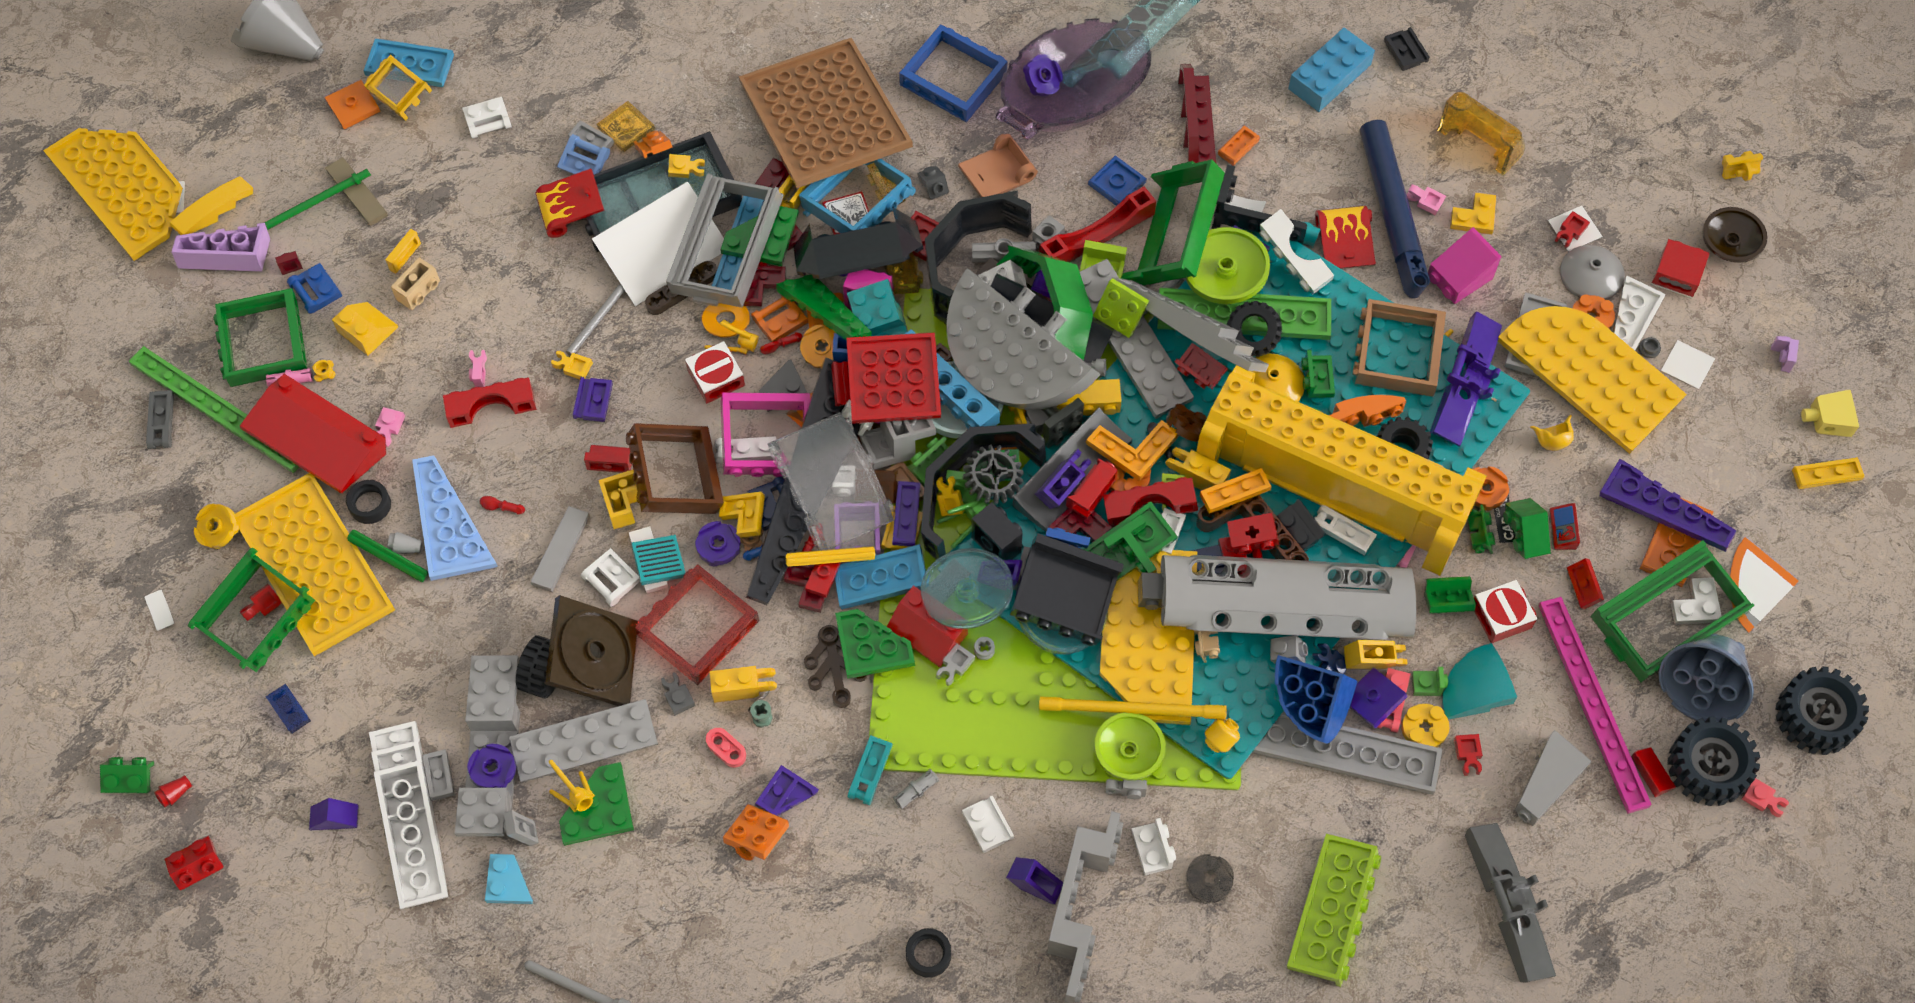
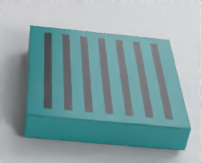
M676 535L631 543L641 586L686 577Z

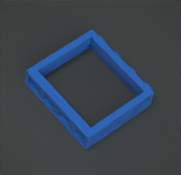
M940 24L900 71V86L967 123L1007 74L1008 61L1004 57L989 51L986 47L974 43L968 37L956 33L952 28H947ZM941 41L993 69L967 102L915 74Z

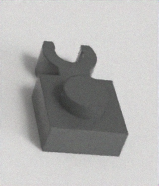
M673 672L674 681L672 683H667L664 677L661 678L663 687L668 690L664 695L675 716L694 707L695 702L686 684L679 686V677Z

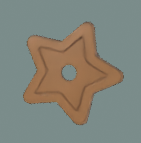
M761 529V534L758 536L740 538L741 543L744 544L745 552L750 551L753 547H760L763 544L760 538L764 530Z

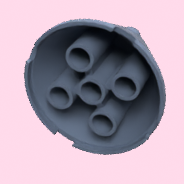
M1711 634L1707 638L1675 647L1665 656L1659 669V681L1662 691H1666L1672 700L1671 704L1677 710L1694 720L1703 718L1705 722L1711 716L1716 717V722H1719L1722 717L1728 720L1740 718L1748 710L1754 695L1753 682L1744 652V645L1729 637Z

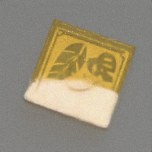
M629 101L597 123V128L602 133L613 138L614 144L623 152L634 145V141L639 142L647 133L655 130L654 124Z

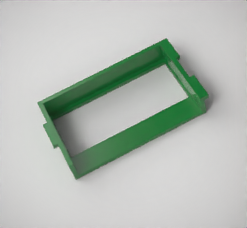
M1212 159L1199 163L1190 161L1173 165L1170 170L1151 175V178L1161 187L1155 215L1152 218L1138 270L1122 273L1121 279L1132 280L1142 286L1191 276L1193 278L1196 277L1225 174ZM1202 182L1180 261L1157 266L1179 187Z
M1704 540L1600 606L1590 616L1605 635V644L1620 663L1624 661L1640 683L1659 671L1663 659L1670 651L1647 665L1616 625L1617 622L1703 566L1714 577V580L1735 605V608L1678 646L1718 633L1751 611L1755 606L1753 603H1750L1709 551Z

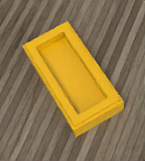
M410 229L385 259L391 272L396 274L421 244L416 231Z

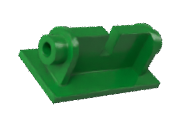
M1480 505L1481 511L1471 510L1468 517L1470 531L1479 530V532L1471 534L1472 549L1478 554L1483 553L1484 549H1488L1493 554L1492 545L1496 543L1494 534L1489 529V525H1492V517L1490 512H1486L1483 505Z

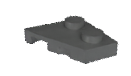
M790 359L759 390V393H807L792 359Z

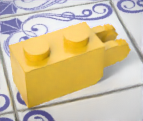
M1177 447L1172 450V454L1184 461V463L1172 458L1167 459L1165 462L1168 468L1180 473V475H1185L1186 478L1192 477L1194 487L1200 490L1228 481L1231 469L1193 450L1189 453Z
M1357 640L1343 646L1346 669H1372L1373 667L1375 669H1387L1408 664L1407 659H1397L1396 653L1404 652L1406 647L1405 645H1395V641Z
M756 666L710 671L711 693L714 703L756 698L760 696L759 692L775 690L777 683L774 681L758 682V679L773 677L776 674L775 669H756Z

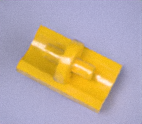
M1751 151L1743 152L1741 157L1735 158L1731 154L1724 155L1722 160V177L1724 179L1742 177L1744 181L1751 180L1754 174H1759L1761 171L1760 163L1763 160V155L1761 153L1753 154Z

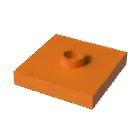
M362 80L325 97L327 104L344 130L381 112Z

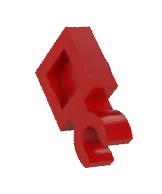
M1572 211L1561 224L1560 230L1562 231L1557 233L1555 241L1558 242L1560 238L1566 239L1564 247H1569L1573 238L1576 240L1580 238L1588 228L1590 221Z
M1479 734L1456 735L1454 742L1458 761L1465 760L1462 768L1464 776H1468V767L1470 766L1476 769L1477 775H1480L1482 765L1477 759H1481L1483 754Z

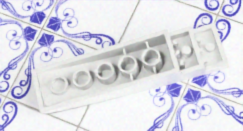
M412 721L369 732L373 751L371 754L375 769L374 777L400 909L447 898L448 892L433 805L429 797L417 723Z

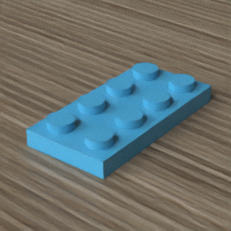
M375 38L363 71L365 76L374 74L379 68L380 63L392 55L428 85L444 87L454 53L453 50ZM397 67L386 77V79L416 83Z
M920 544L875 555L874 560L852 561L841 564L835 577L841 609L906 594L913 585L919 590L929 588Z

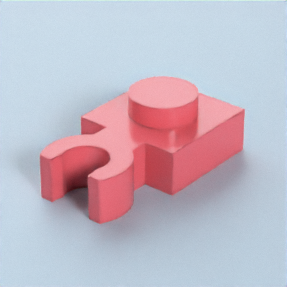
M1756 778L1742 797V800L1762 812L1766 807L1769 808L1772 815L1776 817H1781L1784 813L1777 808V805L1785 808L1789 804L1785 798L1774 797L1773 795L1776 790Z

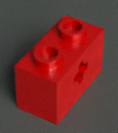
M1272 513L1227 522L1234 553L1246 555L1255 549L1270 550L1275 545H1279ZM1252 532H1256V538L1254 539L1251 538Z

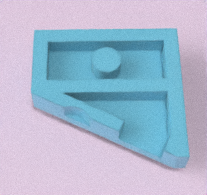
M490 854L485 894L486 903L533 904L532 897L514 855Z

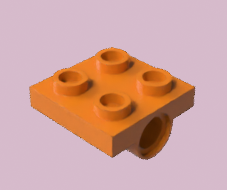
M748 804L725 833L723 841L725 844L734 847L736 853L745 860L751 861L755 856L765 860L788 829L789 822L786 819Z

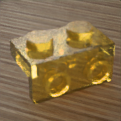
M873 162L867 165L869 174L866 176L870 185H875L877 189L875 194L880 202L897 185L882 176Z
M913 252L909 254L910 258L904 262L884 266L886 273L892 276L894 294L919 293L920 284H923V272L919 271L918 259L914 257Z

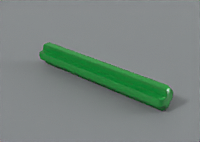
M352 530L347 537L349 542L414 579L424 582L428 577L427 570L356 530Z

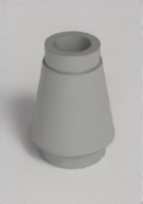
M396 532V534L390 533L388 549L397 554L421 552L422 540Z

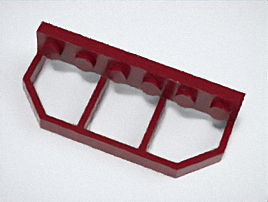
M1180 64L1178 84H1184L1181 118H1187L1183 148H1188V162L1199 163L1212 159L1216 163L1209 75L1194 76V68L1191 64Z

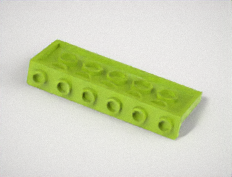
M1330 834L1325 835L1287 963L1288 969L1334 981L1338 987H1341L1343 980L1347 981L1350 967L1347 964L1349 958H1353L1356 951V944H1354L1355 936H1360L1363 922L1360 921L1362 913L1366 914L1369 905V899H1366L1368 891H1373L1375 884L1373 873L1375 869H1379L1381 863V855L1378 854L1377 846Z

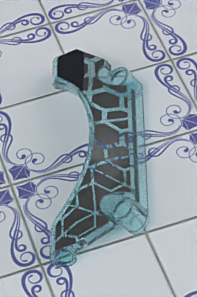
M1140 0L1120 21L1062 72L1063 83L1072 88L1086 75V72L1100 69L1101 67L1104 69L1108 68L1118 80L1121 79L1201 0Z

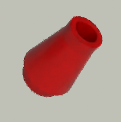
M184 775L181 778L159 786L154 794L165 808L168 805L172 806L192 787V784Z

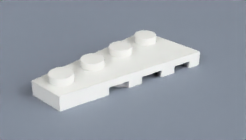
M1626 276L1613 333L1632 349L1636 350L1666 294Z

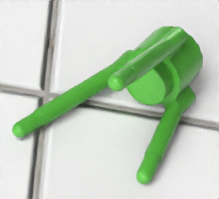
M975 499L970 503L950 509L947 513L953 514L965 510L964 513L972 520L986 505L982 499L980 501ZM962 514L945 516L938 519L937 523H943ZM972 524L951 545L952 549L972 532Z

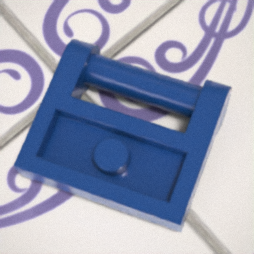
M321 263L287 279V284L290 288H294L305 304L304 308L310 314L342 297L340 290ZM307 282L318 299L312 300L302 284Z

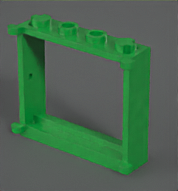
M250 548L192 617L188 627L193 630L196 626L241 661L239 666L242 669L248 666L257 672L261 666L266 664L273 651L281 646L282 640L287 634L295 629L300 618L311 609L310 606L314 603L315 599L307 594L309 589L306 586L299 588L255 554L258 551L255 548ZM263 566L300 595L248 659H246L209 631V628L257 570Z

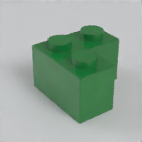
M1531 498L1505 503L1503 518L1505 523L1515 531L1516 539L1513 540L1515 551L1525 559L1551 554L1548 512Z

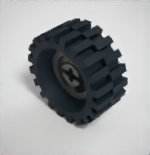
M1822 666L1819 671H1817L1816 667L1809 668L1807 672L1803 670L1791 680L1779 695L1778 699L1780 700L1776 703L1775 710H1780L1776 714V720L1783 721L1779 728L1782 733L1788 731L1789 736L1786 739L1790 743L1795 739L1799 742L1797 748L1801 750L1807 746L1809 747L1808 753L1816 754L1820 749L1821 755H1828L1831 751L1837 753L1842 748L1847 747L1864 729L1863 726L1867 723L1868 717L1865 715L1869 712V706L1863 705L1867 697L1865 694L1859 695L1858 692L1861 686L1858 683L1853 686L1850 683L1853 679L1847 674L1843 678L1840 676V670L1834 669L1830 673L1829 667ZM1825 703L1827 707L1821 713L1820 718L1814 722L1812 719Z
M1711 716L1705 722L1703 718L1697 719L1694 724L1691 722L1681 732L1670 748L1669 753L1671 755L1668 757L1667 765H1673L1669 769L1670 777H1677L1673 782L1677 788L1681 785L1685 788L1682 792L1683 795L1687 797L1691 793L1694 795V802L1699 803L1702 799H1705V805L1712 806L1716 801L1718 806L1725 805L1728 800L1730 803L1735 801L1757 777L1756 773L1760 769V764L1756 763L1760 759V753L1753 752L1757 746L1755 740L1749 742L1747 738L1750 733L1747 730L1743 733L1737 730L1740 727L1738 723L1734 722L1730 726L1727 724L1728 719L1722 717L1719 722H1716V717ZM1709 750L1706 754L1700 753V751ZM1719 772L1724 774L1723 776H1716Z

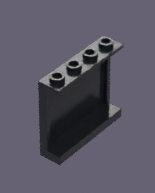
M1037 534L1032 541L1010 615L1015 616V619L1020 622L1037 624V627L1042 630L1051 629L1057 631L1062 637L1077 638L1085 645H1097L1102 640L1101 632L1117 577L1122 572L1124 564Z

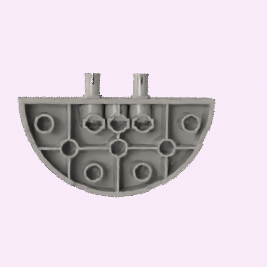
M967 268L957 283L951 297L947 315V338L950 352L957 368L974 388L1000 404L1023 410H1037L1067 402V399L1077 393H1082L1100 376V373L1055 338L1057 331L1067 321L1059 312L1055 311L1046 325L1040 326L1024 313V309L1036 295L1034 292L1024 286L1016 299L1010 302Z

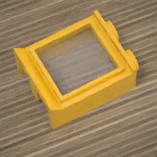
M392 55L380 63L376 72L371 74L364 84L372 95L405 121L408 117L404 111L411 104L415 107L419 105L418 95L424 89L429 93L432 91L425 81L411 72Z

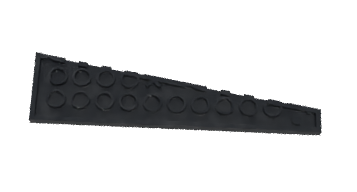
M825 358L745 597L766 606L788 567L786 565V554L795 553L854 440L858 436L861 426L859 423L852 424L846 418L841 417L845 405L835 406L831 364L836 361Z

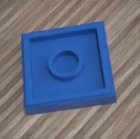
M1115 155L1088 181V185L1117 206L1127 195L1140 189L1146 183L1147 178Z

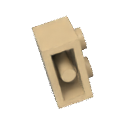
M419 257L391 286V289L398 302L413 310L423 302L430 291L438 286L440 279L435 267Z

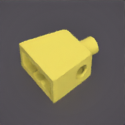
M1851 390L1820 395L1815 398L1811 408L1802 409L1801 412L1803 422L1814 421L1815 430L1818 434L1852 437L1859 428Z

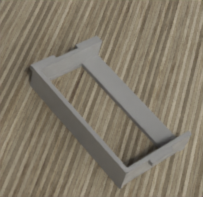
M707 174L666 280L671 293L693 297L694 302L718 306V303L743 308L784 197L779 192L778 187L771 188ZM722 191L765 200L731 290L688 281Z

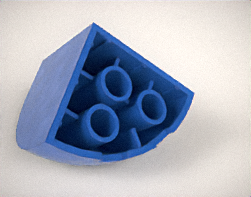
M1278 655L1275 666V685H1277L1279 701L1284 712L1303 733L1320 742L1330 743L1337 736L1346 719L1358 681L1341 673Z

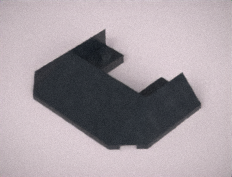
M892 206L895 222L884 221L873 227L835 235L822 234L814 239L809 223L793 246L797 275L805 276L806 273L813 275V278L823 279L904 262L910 258L909 254L911 252L918 253L923 250L917 221Z

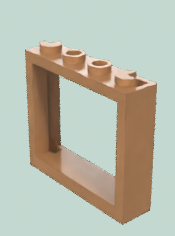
M1368 299L1366 308L1362 307L1360 319L1364 320V323L1359 326L1358 338H1361V344L1357 343L1355 356L1359 357L1358 362H1354L1352 375H1356L1355 384L1433 397L1438 384L1446 312ZM1372 317L1433 327L1426 380L1365 370Z

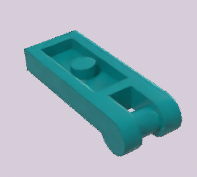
M870 735L849 789L848 798L853 800L857 798L862 800L863 804L871 805L892 749V743ZM861 783L868 785L866 792L859 789Z

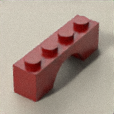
M529 377L516 378L513 381L504 383L496 382L485 387H473L470 390L453 391L443 395L446 418L450 428L472 424L476 413L481 408L490 404L506 405L515 414L537 410Z
M1180 477L1175 481L1166 483L1156 482L1146 487L1135 486L1126 491L1115 490L1103 495L1107 519L1112 528L1150 501L1167 505L1176 514L1199 511L1192 477Z

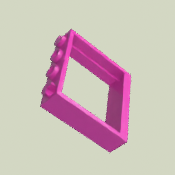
M722 393L720 405L723 475H735V477H740L741 475H751L752 477H762L764 475H773L774 477L786 476L791 460H732L730 409L803 410L804 421L810 403V393Z

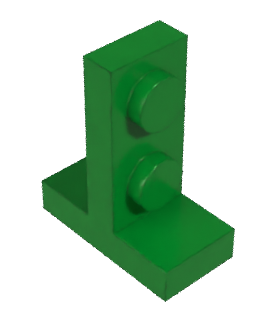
M1141 515L1103 539V546L1108 552L1124 543L1122 545L1124 551L1129 557L1133 556L1137 561L1135 566L1140 574L1142 572L1157 573L1156 567L1134 537V535L1146 528V521Z

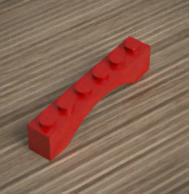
M1144 186L1127 195L1112 211L1093 224L1072 233L1057 234L1041 243L1039 252L1071 262L1083 255L1085 240L1105 243L1155 215L1156 200Z

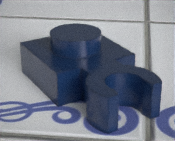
M1325 643L1318 644L1317 646L1321 649V654L1313 653L1312 657L1316 661L1323 662L1321 668L1345 674L1347 670L1345 657L1337 650H1330V647Z

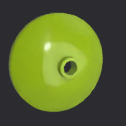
M1124 712L1110 717L1101 725L1095 738V753L1100 765L1112 776L1122 780H1139L1154 773L1161 765L1165 755V739L1159 726L1147 716ZM1131 749L1133 753L1128 755L1125 753V750Z

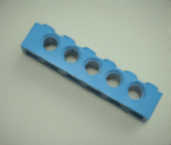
M910 329V330H909L908 332H906L905 334H916V333H915L912 329ZM936 352L940 404L947 406L956 419H960L965 423L967 429L970 427L996 426L999 424L1000 411Z

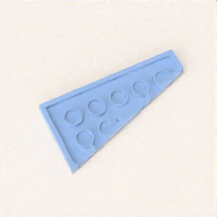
M435 456L413 459L430 580L433 581L498 567Z

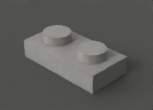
M581 120L568 134L569 138L574 134L579 136L581 140L601 148L606 147L610 149L614 144L613 138Z
M446 749L422 755L431 801L454 796V787Z
M513 810L503 813L505 819L503 827L507 836L529 846L539 843L534 820Z

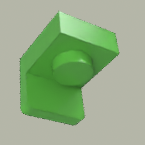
M1438 667L1436 671H1413L1411 674L1413 696H1441L1444 688L1448 686V676L1444 674L1443 667Z

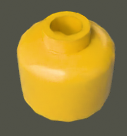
M1231 718L1227 720L1216 719L1205 731L1206 744L1214 752H1228L1240 739V734L1237 730L1239 728L1238 724Z

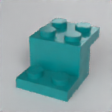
M888 279L847 292L853 314L872 332V336L901 335L908 332L901 306L895 301Z

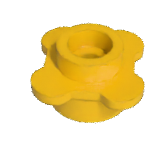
M319 360L312 366L315 372V381L321 382L323 379H333L336 376L332 368L334 363L331 360Z

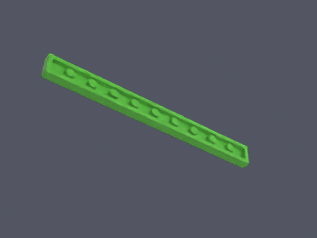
M143 346L129 360L131 366L167 390H172L176 396L293 474L299 468L298 465L240 429L241 423L247 416L246 413Z

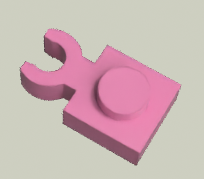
M383 407L375 427L379 430L377 431L379 434L386 437V447L391 444V433L398 434L405 415L404 412Z

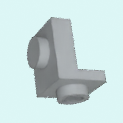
M1297 635L1271 639V661L1275 664L1277 656L1280 655L1305 663V656L1308 655L1307 645Z

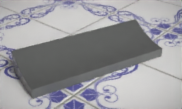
M1100 408L1080 426L1013 498V507L1045 532L1048 526L1068 509L1066 507L1067 497L1060 506L1049 509L1035 493L1060 463L1067 460L1076 449H1079L1082 453L1075 460L1074 464L1079 467L1087 458L1091 461V464L1084 471L1085 476L1068 495L1072 496L1093 466L1097 464L1098 458L1104 462H1111L1086 445V440L1099 425L1128 445L1132 443V438L1112 422Z

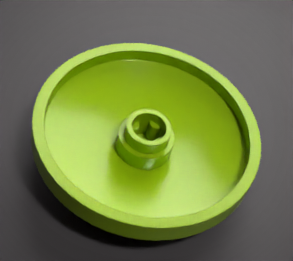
M1232 227L1212 229L1208 232L1196 277L1193 278L1191 276L1185 279L1197 295L1210 302L1218 304L1243 302L1255 296L1266 284L1270 271L1269 254L1264 244L1256 236L1245 230Z

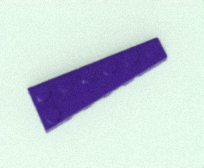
M1622 459L1618 460L1600 491L1599 496L1699 541L1704 540L1706 544L1724 552L1727 551L1736 534V530L1711 514L1704 512L1703 509L1695 504H1689L1682 500L1681 496L1677 493L1669 492L1662 487L1661 483L1645 477L1643 472Z

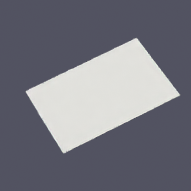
M688 182L592 238L635 306L645 301L650 294L667 284L668 274L698 199ZM712 219L694 267L704 261H710L721 254L720 249L724 238Z

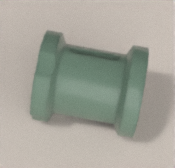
M757 700L751 705L750 713L753 723L760 728L769 726L773 720L770 704L764 700Z

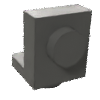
M937 166L927 167L917 173L919 181L927 188L928 196L931 200L949 193L945 174Z

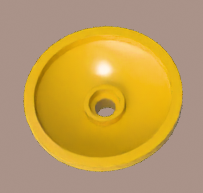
M1269 353L1255 357L1269 364L1266 372L1252 371L1255 373L1254 383L1299 402L1304 393V375L1300 367L1293 360L1279 354Z

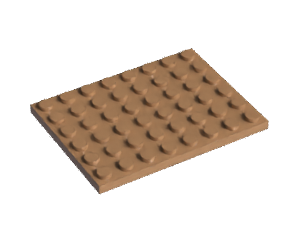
M852 38L739 76L740 83L796 188L913 147L910 136Z

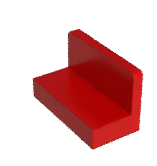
M591 445L590 451L585 452L584 462L587 470L623 473L630 471L632 467L629 461V448Z

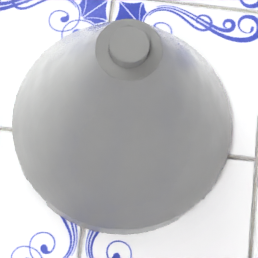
M253 0L240 19L242 20L240 28H235L231 38V42L240 48L310 61L314 58L318 60L324 52V49H322L323 43L297 0Z

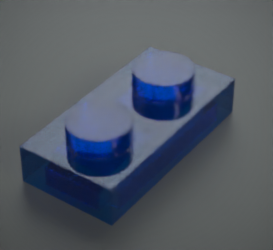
M286 683L265 696L291 734L311 722Z

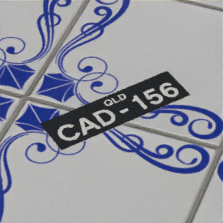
M1509 495L1502 505L1493 508L1499 543H1513V540L1516 539L1515 531L1505 523L1503 518L1505 503L1510 502Z

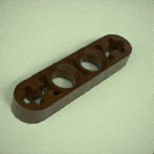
M712 261L700 263L692 269L689 279H695L696 283L710 284L713 282L717 272L716 264ZM705 270H712V273L709 274L708 272H705ZM666 284L646 298V309L652 315H659L688 296L679 294L675 297L668 296L667 293L670 289ZM652 303H659V306L656 307L655 305H652Z

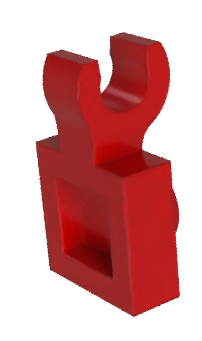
M266 584L249 597L253 603L245 606L239 612L249 621L259 612L266 616L282 604V601L272 587Z

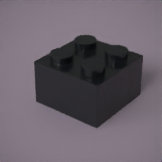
M991 502L972 518L971 538L994 561L1013 560L1022 552L1023 531L1016 522L1012 523L1007 518L1006 512L1001 507L997 508Z

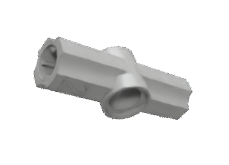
M1001 238L993 243H972V262H987L990 258L999 262L1009 252L1007 245L1036 252L1035 241L1012 242L1007 238Z

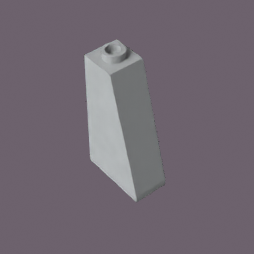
M1556 730L1551 733L1515 808L1518 816L1532 826L1536 824L1591 763L1589 758Z

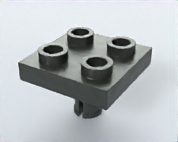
M1079 398L1061 410L1057 406L1041 409L1049 417V419L1044 421L1043 439L1047 448L1060 444L1065 436L1071 432L1075 433L1082 425L1084 403Z

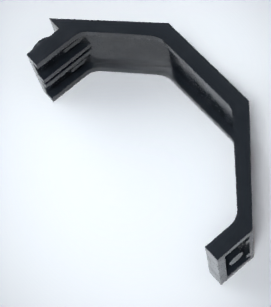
M1018 190L957 202L925 238L927 272L935 317L947 322L948 309L954 290L939 283L937 267L966 235L997 228H1007L1026 238L1032 233L1031 204L1026 200L1018 198Z
M1035 424L970 427L926 468L921 534L924 549L939 563L947 557L944 540L933 531L937 493L939 491L936 482L939 477H942L945 484L947 470L959 471L966 464L967 458H972L973 451H979L982 446L987 451L989 445L993 446V450L998 446H1001V448L1017 447L1019 451L1041 468L1046 463L1045 440L1036 433Z

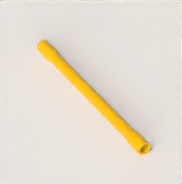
M1040 696L1039 709L1044 711L1125 712L1226 720L1227 716L1226 705L1101 701Z

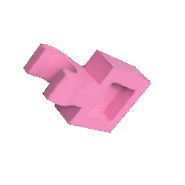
M1413 184L1407 193L1408 200L1419 201L1417 207L1433 215L1437 214L1446 198L1445 195L1429 187L1424 191Z
M470 350L469 358L473 364V368L469 369L470 382L473 381L475 387H485V362L487 360L485 350L481 351V356L478 358L475 357L473 350Z

